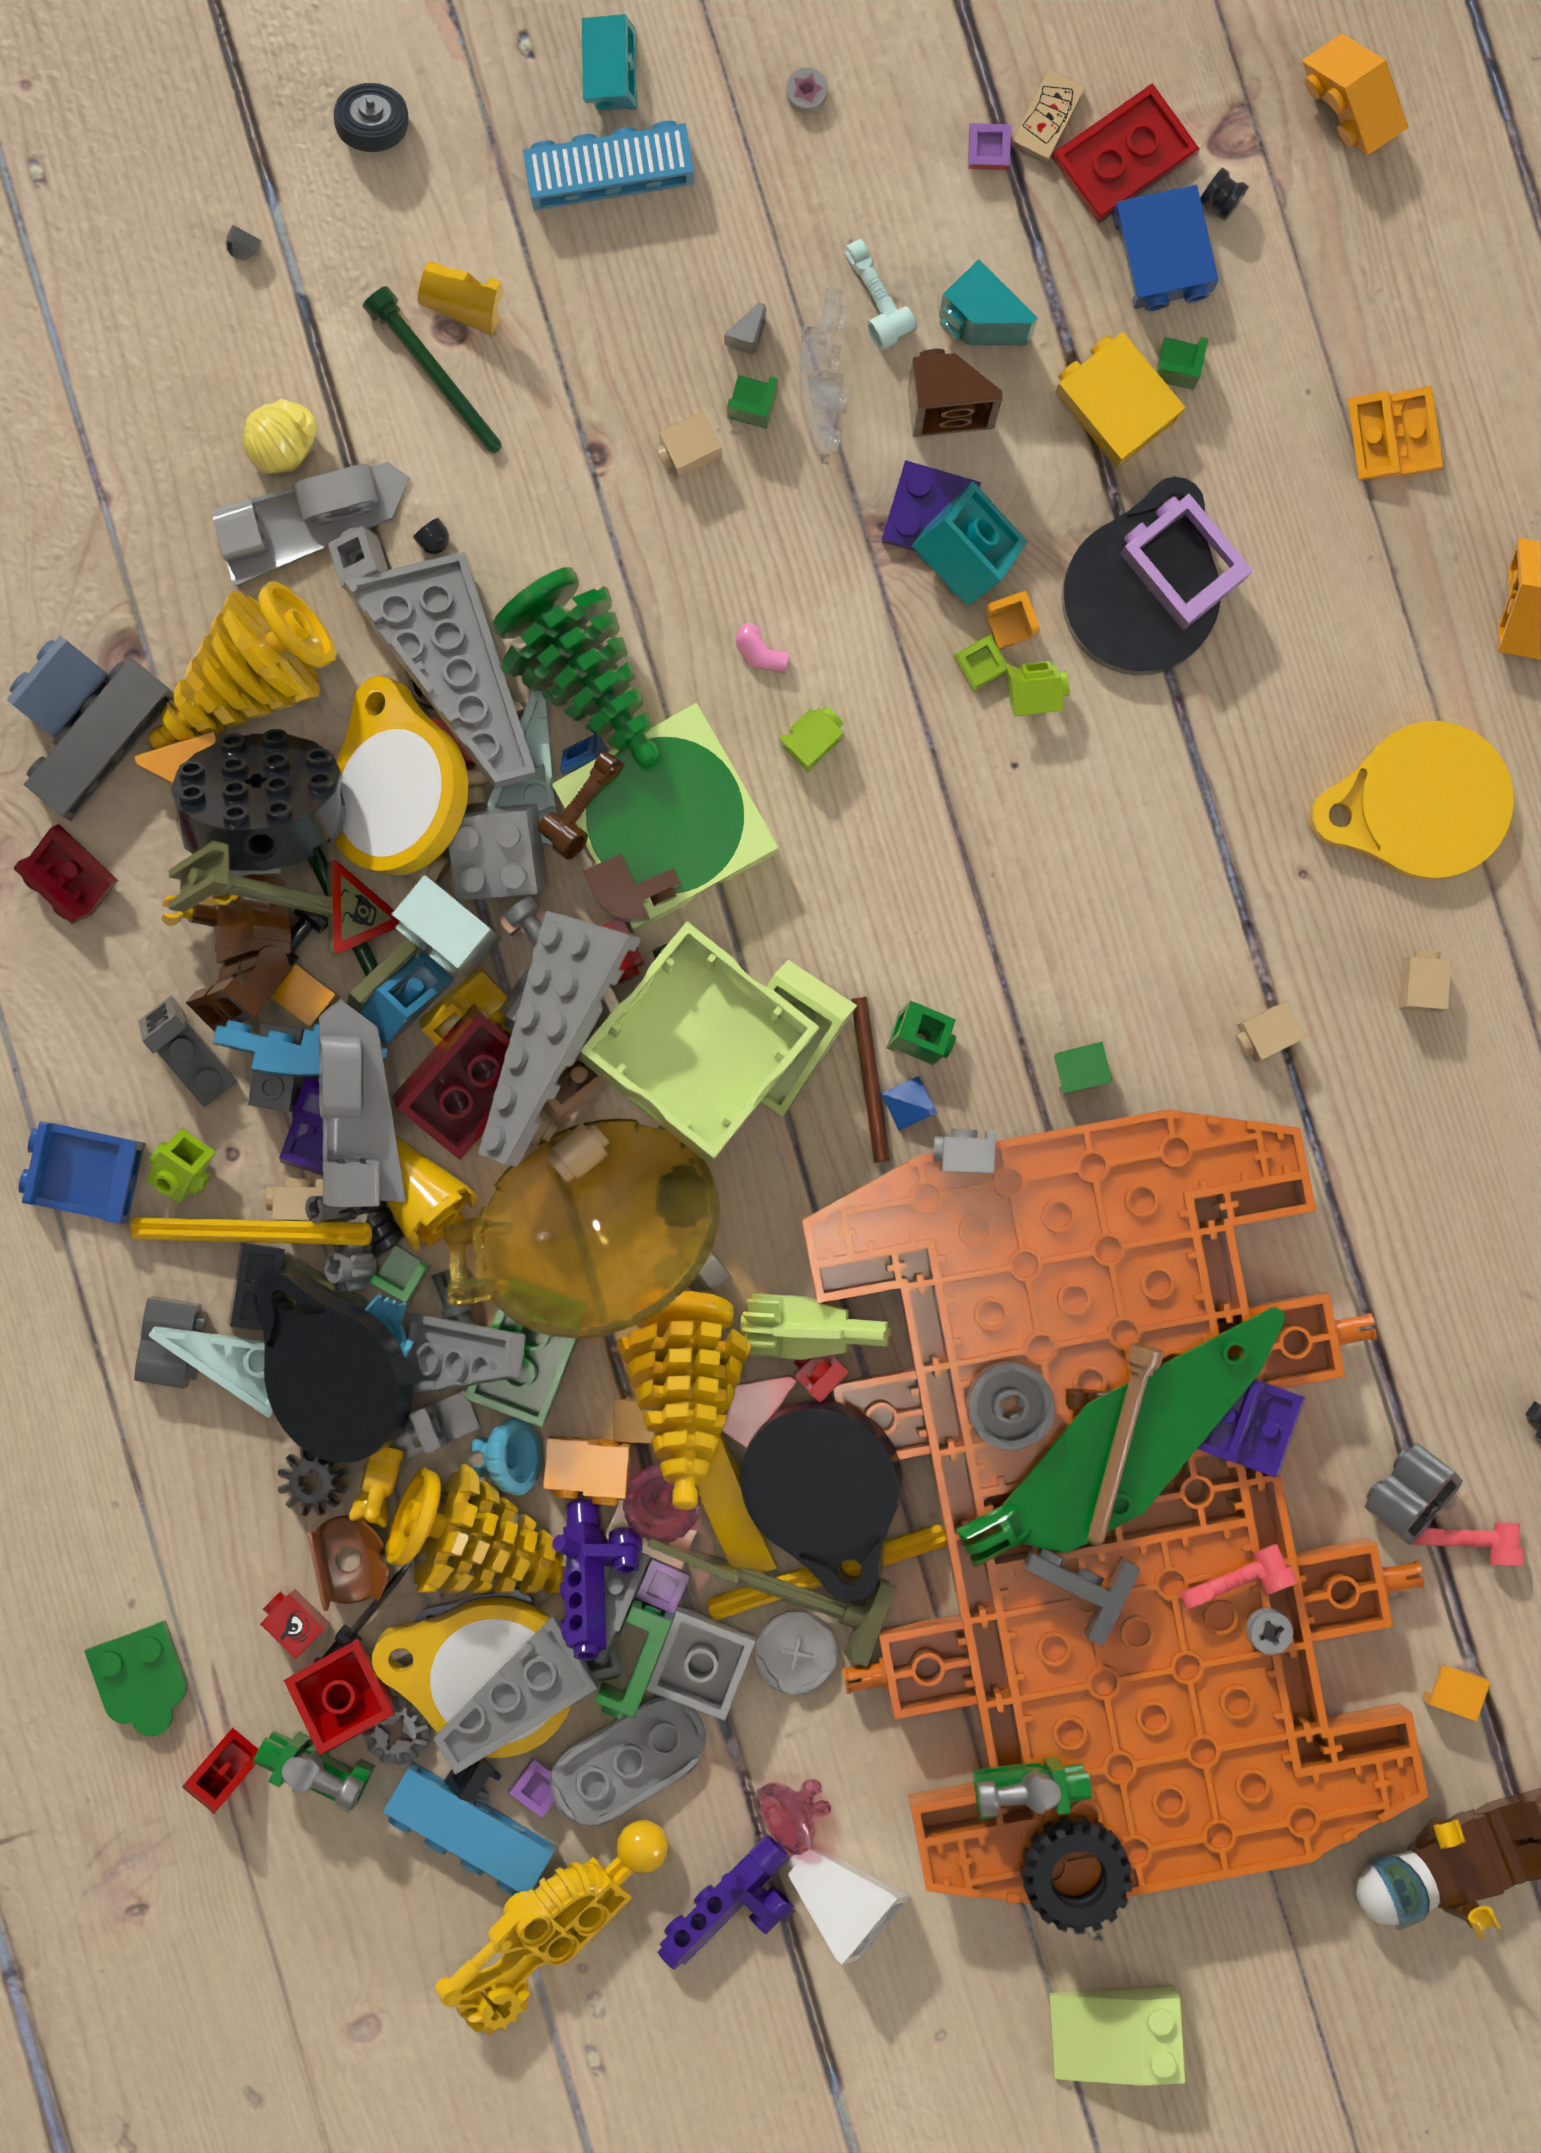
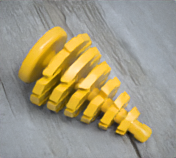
M270 581L262 587L258 595V601L249 594L246 598L241 591L229 592L222 605V613L216 615L210 626L209 635L203 638L198 647L197 657H194L189 662L185 671V679L179 680L173 690L174 701L169 700L161 712L164 724L158 725L148 735L149 743L154 749L175 744L176 740L185 741L201 736V732L205 734L215 732L217 734L225 730V725L236 727L249 721V718H261L272 713V710H283L296 704V701H307L319 696L321 687L316 681L320 679L314 667L329 666L335 661L337 652L326 627L301 597L277 581Z
M695 1291L668 1292L641 1300L635 1306V1324L639 1329L632 1331L629 1337H621L617 1342L622 1362L627 1364L626 1371L629 1382L635 1388V1398L641 1411L644 1408L652 1409V1411H646L643 1414V1421L646 1430L654 1432L651 1444L656 1458L666 1460L660 1464V1469L664 1480L675 1484L673 1489V1505L680 1510H690L698 1505V1489H696V1484L707 1479L710 1470V1463L707 1462V1459L715 1455L719 1444V1439H714V1437L723 1431L727 1420V1415L720 1414L731 1408L735 1396L734 1387L739 1384L743 1364L746 1362L752 1346L748 1344V1339L734 1328H732L725 1341H720L721 1333L725 1332L733 1324L734 1306L725 1298Z
M461 1464L458 1472L452 1473L442 1489L439 1475L426 1467L419 1469L409 1481L393 1515L387 1536L385 1553L386 1560L398 1567L410 1563L418 1553L427 1555L424 1564H414V1584L418 1585L416 1592L432 1593L436 1592V1589H441L445 1593H458L467 1589L470 1593H485L494 1586L492 1585L493 1578H497L493 1590L495 1593L513 1592L518 1581L521 1594H535L542 1589L543 1585L547 1594H560V1586L564 1581V1555L553 1549L552 1542L554 1538L544 1529L539 1531V1533L535 1532L537 1523L524 1513L519 1515L517 1523H514L515 1514L519 1513L518 1508L505 1497L499 1499V1492L484 1480L479 1483V1475L467 1464ZM440 1494L448 1495L445 1504H439Z

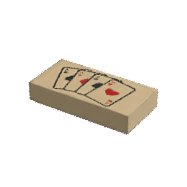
M1048 69L1011 145L1048 163L1086 86Z

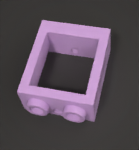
M1190 494L1180 501L1175 496L1172 497L1156 511L1159 518L1149 527L1141 523L1124 537L1127 545L1124 546L1120 554L1183 631L1245 581L1253 571ZM1184 513L1229 566L1226 572L1188 603L1183 601L1141 550Z

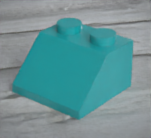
M980 259L943 293L939 317L942 319L940 325L944 331L954 340L961 338L967 345L1025 346L1032 339L1038 319Z
M972 481L924 528L912 547L919 553L923 562L931 566L947 583L950 591L959 596L969 606L1003 579L1028 540Z

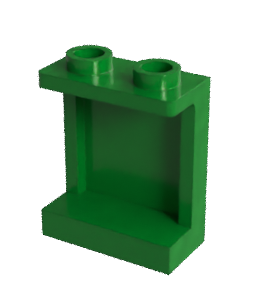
M637 1598L634 1600L626 1622L649 1632L627 1688L621 1689L602 1682L595 1700L596 1703L602 1705V1712L622 1720L626 1715L635 1717L674 1614Z

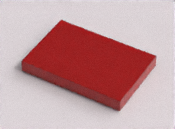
M1152 83L1053 152L1051 158L1099 224L1112 215L1116 202L1136 198L1196 156L1200 148Z

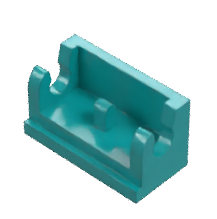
M626 14L582 18L583 100L585 103H595L596 110L637 109L636 28Z

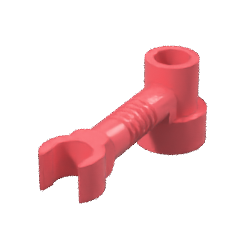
M1494 1523V1531H1457L1456 1529L1426 1528L1412 1543V1545L1490 1548L1491 1565L1524 1566V1549H1520V1523Z
M1276 1543L1254 1552L1256 1562L1234 1570L1230 1574L1227 1573L1222 1575V1577L1220 1576L1180 1592L1186 1608L1190 1609L1227 1591H1231V1589L1234 1590L1243 1584L1246 1585V1583L1260 1579L1266 1595L1287 1588L1298 1581L1292 1567L1286 1566Z

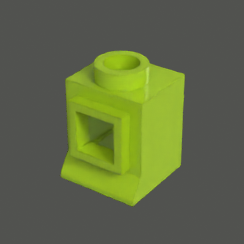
M1050 661L1021 664V668L1006 664L1010 706L1013 705L1014 717L1064 710L1063 696H1069L1070 694L1067 671H1058L1056 664H1051Z
M828 706L823 710L819 707L815 712L810 708L790 727L789 732L791 734L779 737V744L809 772L843 739L844 732L840 727L844 723Z

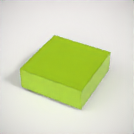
M991 635L954 654V659L973 692L1007 674V663Z

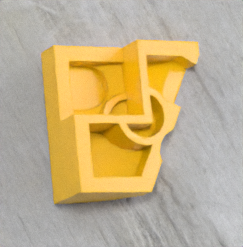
M428 261L419 285L418 304L493 336L499 323L497 307L503 296L501 281L489 277L485 285L474 278L468 271L451 269L442 264Z
M480 966L419 1019L421 1030L437 1046L475 1003L512 1034V1030L503 1025L507 1017L498 1012L508 995Z

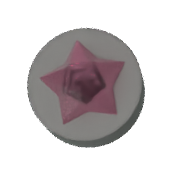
M813 68L796 70L787 82V99L790 105L797 111L804 113L814 112L821 108L827 98L828 87L825 77Z

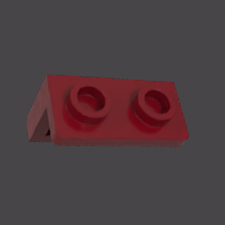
M60 824L51 827L30 856L19 860L13 867L30 889L37 891L52 905L54 912L58 916L72 924L93 915L119 881Z

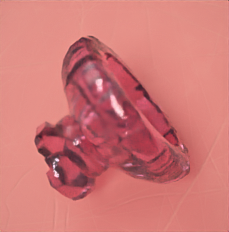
M654 1464L646 1469H641L628 1483L627 1496L623 1502V1511H625V1519L628 1525L633 1528L634 1533L642 1538H646L648 1541L652 1538L669 1543L676 1541L679 1537L683 1538L695 1526L699 1517L701 1496L699 1495L697 1484L698 1505L690 1510H680L673 1505V1489L675 1484L664 1480L660 1465ZM665 1496L667 1501H662L661 1497Z
M806 1779L798 1791L779 1782H769L757 1790L758 1810L761 1817H763L767 1830L771 1832V1835L784 1849L794 1855H801L813 1845L816 1832L814 1818L817 1816H827L831 1812V1806L828 1801L820 1800L816 1803L813 1802L814 1796L822 1792V1786L816 1779Z

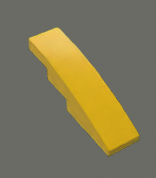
M721 1432L714 1437V1439H719L715 1455L707 1459V1462L710 1463L707 1479L696 1484V1489H698L704 1509L731 1566L750 1568L761 1573L776 1569L778 1565L768 1538L758 1529L746 1509L741 1492V1473L733 1452L729 1453Z

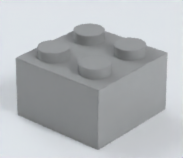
M537 803L465 810L461 825L449 844L456 901L538 894L548 885L541 833L538 832L539 816Z
M678 1605L646 1690L725 1721L754 1647L756 1635Z

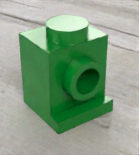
M910 1001L898 1012L886 1049L893 1052L898 1050L934 1065L942 1057L948 1058L954 1047L956 1035L951 1033L956 1019ZM916 1034H922L926 1040L917 1037Z

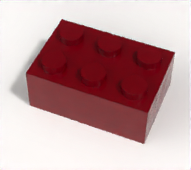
M474 1003L392 1095L396 1108L456 1158L461 1160L485 1131L494 1093L497 1089L512 1034Z

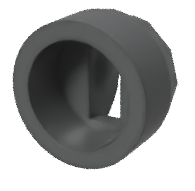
M232 224L226 238V249L236 259L247 260L257 252L262 240Z

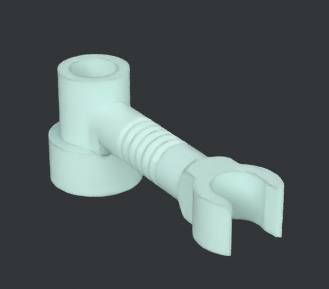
M860 238L847 245L848 250L844 253L852 268L860 275L867 286L866 288L869 289L868 291L873 296L872 298L881 313L868 320L867 326L874 343L883 351L897 344V338L917 329V323L913 313L907 306L899 310L897 309L889 293H887V289L883 286V282L879 279L865 243Z

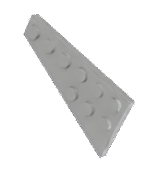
M465 552L345 580L344 589L492 786L497 789L535 779L536 771L503 669L500 668L501 663Z
M546 910L509 1046L505 1054L497 1089L494 1093L490 1114L482 1136L479 1155L505 1165L518 1166L540 1126L538 1115L547 1099L554 1100L561 1087L557 1083L565 1065L572 1067L602 1012V1004L600 1002L610 984L617 985L623 974V971L619 968L628 950H636L642 938Z

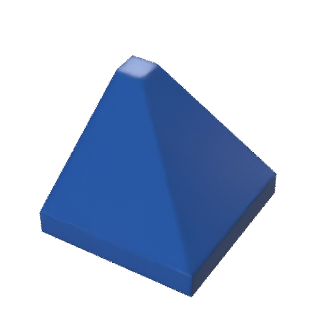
M594 734L563 750L560 771L563 775L573 772L597 759L603 751L609 752V749L601 737Z
M919 1076L881 1093L898 1131L937 1113Z

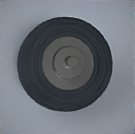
M378 83L358 84L348 88L338 97L334 107V124L338 136L348 146L364 152L384 151L394 147L404 138L408 128V109L403 97L391 87Z

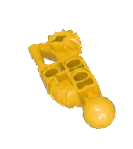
M649 1820L634 1821L623 1828L617 1839L616 1851L618 1856L608 1866H605L594 1856L582 1865L574 1861L568 1864L567 1869L557 1868L555 1870L556 1874L549 1879L543 1877L539 1881L540 1886L537 1889L531 1888L528 1891L514 1894L506 1902L503 1916L488 1931L487 1936L490 1941L473 1959L470 1958L452 1977L441 1978L435 1984L434 1990L442 2004L447 2008L456 2006L459 2016L464 2018L467 2025L475 2033L483 2031L490 2036L497 2028L505 2032L507 2024L519 2022L518 2013L528 2009L526 2000L530 1993L528 1991L529 1983L527 1978L539 1966L545 1964L559 1966L571 1960L632 1899V1896L622 1883L633 1872L638 1874L651 1873L663 1865L669 1850V1841L663 1828ZM497 1952L504 1954L494 1965L481 1970Z

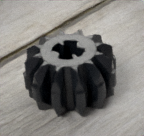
M300 1448L301 1460L296 1455L289 1454L286 1457V1461L292 1469H279L278 1476L288 1479L289 1483L279 1486L278 1492L280 1494L292 1492L293 1496L286 1502L288 1508L301 1501V1515L307 1516L313 1504L318 1516L326 1514L325 1501L334 1508L341 1504L340 1499L334 1492L346 1493L348 1491V1485L337 1482V1478L348 1475V1468H341L335 1471L333 1465L336 1463L325 1461L315 1456L313 1458V1455ZM316 1471L320 1474L317 1479L322 1478L323 1484L312 1491L307 1487L310 1482H304V1476Z

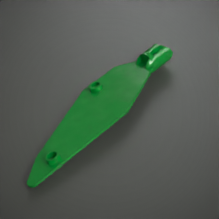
M1271 1307L1165 1362L1160 1365L1159 1369L1154 1370L1153 1376H1148L1107 1532L1142 1515L1260 1374L1285 1322V1314L1281 1309ZM1238 1345V1353L1235 1356L1229 1357L1227 1355L1229 1348ZM1129 1382L1087 1403L1001 1506L955 1530L959 1539L964 1540L963 1547L966 1552L972 1554L970 1560L974 1567L1020 1544L1069 1553L1089 1542L1088 1533Z

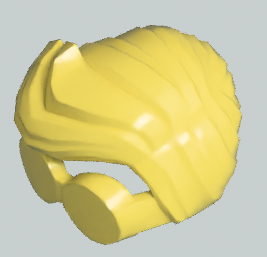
M279 399L272 404H265L255 409L245 420L242 434L245 455L262 473L294 472L306 458L318 431L317 421L311 411L304 406L288 402L285 399Z

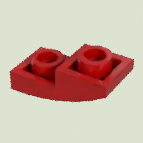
M834 1355L804 1360L795 1359L793 1362L798 1367L793 1372L794 1377L806 1387L807 1391L819 1403L849 1373Z

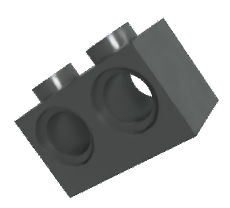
M261 1022L259 1035L268 1037L269 1030L294 1036L292 1043L300 1045L304 1029ZM253 1071L248 1105L293 1112L300 1094L302 1076L272 1075Z

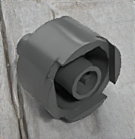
M1003 1361L989 1365L975 1376L966 1395L967 1417L974 1430L987 1443L1003 1450L1021 1449L1039 1441L1049 1430L1054 1418V1399L1049 1385L1038 1372L1022 1363ZM1012 1394L1017 1395L1015 1402L1020 1405L1019 1411L1017 1413L1010 1411L1007 1416H1003L1004 1409L999 1405L1001 1399H1009Z

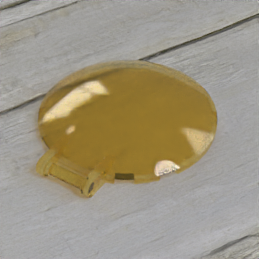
M603 1119L583 1124L587 1129L595 1124L610 1142L604 1147L609 1155L579 1180L575 1177L567 1183L548 1161L547 1157L554 1152L552 1147L579 1125L557 1132L549 1143L542 1140L537 1145L539 1149L530 1154L517 1167H508L494 1186L497 1190L488 1206L482 1207L479 1217L450 1223L444 1227V1242L449 1246L451 1284L447 1286L448 1302L455 1306H463L492 1299L495 1305L516 1323L529 1330L560 1338H591L608 1335L641 1323L654 1316L680 1296L701 1271L709 1257L715 1242L720 1216L717 1186L705 1160L660 1125L658 1128L639 1125L638 1121L634 1119ZM474 1244L476 1277L467 1279L465 1245Z

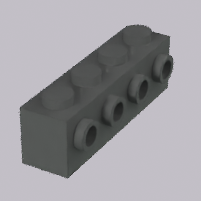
M132 657L126 663L120 661L113 667L107 676L109 683L99 695L94 693L83 703L80 709L82 713L80 718L73 726H65L55 737L53 744L56 746L46 758L43 756L38 758L27 771L29 779L23 785L60 816L69 821L75 817L157 719L166 703L174 698L173 691Z

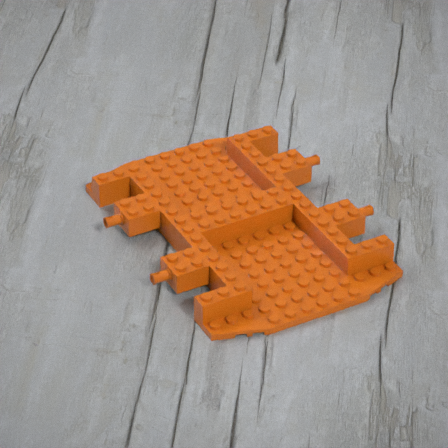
M1166 1109L995 1141L994 1173L992 1174L940 1171L941 1162H933V1153L918 1155L802 1220L817 1303L899 1288L913 1368L840 1381L833 1389L835 1403L856 1409L873 1420L888 1436L899 1459L926 1454L930 1455L959 1614L881 1628L879 1641L882 1657H879V1662L870 1663L867 1667L859 1665L842 1668L847 1694L884 1687L885 1691L889 1690L894 1720L976 1705L988 1768L1028 1762L1044 1765L1043 1758L1056 1756L1062 1766L1082 1763L1084 1771H1088L1092 1799L1070 1802L1071 1813L1059 1815L1054 1808L1044 1810L1045 1814L1036 1813L1027 1805L999 1806L998 1817L981 1820L977 1812L974 1782L908 1794L926 1891L979 1899L980 1897L1006 1900L1008 1903L1030 1904L1021 1876V1865L1024 1863L1022 1857L1025 1847H1030V1837L1034 1832L1040 1834L1044 1830L1043 1824L1051 1821L1052 1825L1060 1822L1059 1817L1066 1815L1069 1816L1070 1820L1077 1819V1815L1086 1816L1088 1821L1094 1822L1096 1819L1103 1823L1108 1831L1111 1830L1117 1836L1132 1868V1873L1130 1874L1133 1882L1132 1892H1127L1126 1897H1132L1312 1863L1323 1857L1322 1854L1343 1842H1350L1357 1838L1359 1833L1379 1822L1381 1824L1428 1798L1413 1713L1401 1703H1394L1326 1716L1312 1643L1319 1640L1393 1627L1388 1593L1424 1587V1577L1419 1575L1423 1573L1419 1561H1413V1563L1383 1568L1378 1545L1369 1538L1295 1551L1281 1474L1276 1478L1196 1449L1142 1515L1107 1532L1105 1540L1101 1545L1096 1546L1088 1542L1069 1553L1047 1549L1065 1558L1063 1566L1076 1573L1083 1567L1102 1576L1104 1580L1101 1585L1105 1587L1120 1557L1137 1564L1141 1568L1104 1646L1089 1640L1084 1634L1097 1607L1096 1604L1025 1570L1022 1566L1029 1550L1040 1554L1042 1548L1020 1544L974 1567L970 1560L972 1554L966 1552L963 1547L964 1540L959 1539L955 1531L966 1523L1001 1506L1081 1410H1071L1066 1406V1389L1079 1388L1112 1391L1129 1382L1132 1371L1128 1370L1130 1362L1126 1360L1131 1342L1162 1350L1164 1352L1160 1364L1162 1365L1271 1307H1277L1284 1312L1285 1322L1260 1374L1255 1379L1282 1389L1345 1377L1340 1351L1341 1345L1376 1340V1329L1358 1330L1360 1327L1375 1325L1373 1315L1368 1313L1363 1316L1335 1320L1330 1294L1323 1292L1248 1306L1233 1226L1316 1211L1301 1128ZM1234 1345L1230 1347L1227 1355L1229 1357L1235 1356L1239 1351V1346ZM1013 1361L1027 1365L1038 1372L1051 1389L1055 1407L1052 1424L1047 1433L1030 1446L1015 1450H1003L994 1447L978 1435L967 1417L966 1395L968 1388L975 1376L993 1363ZM1012 1394L1009 1399H1001L999 1405L1004 1409L1003 1416H1007L1010 1411L1016 1413L1019 1411L1020 1405L1015 1402L1017 1395ZM1276 1543L1286 1566L1292 1567L1298 1581L1287 1588L1266 1595L1260 1579L1246 1583V1585L1243 1584L1234 1590L1231 1589V1591H1227L1190 1609L1186 1608L1180 1592L1217 1577H1222V1575L1227 1573L1230 1574L1234 1570L1256 1562L1254 1552ZM1273 1608L1282 1613L1291 1623L1293 1629L1292 1642L1283 1652L1274 1655L1265 1654L1252 1645L1247 1638L1245 1630L1247 1620L1257 1609ZM1069 1853L1063 1856L1054 1866L1051 1874L1052 1884L1055 1889L1066 1895L1084 1894L1091 1890L1098 1882L1101 1874V1865L1098 1859L1089 1853Z

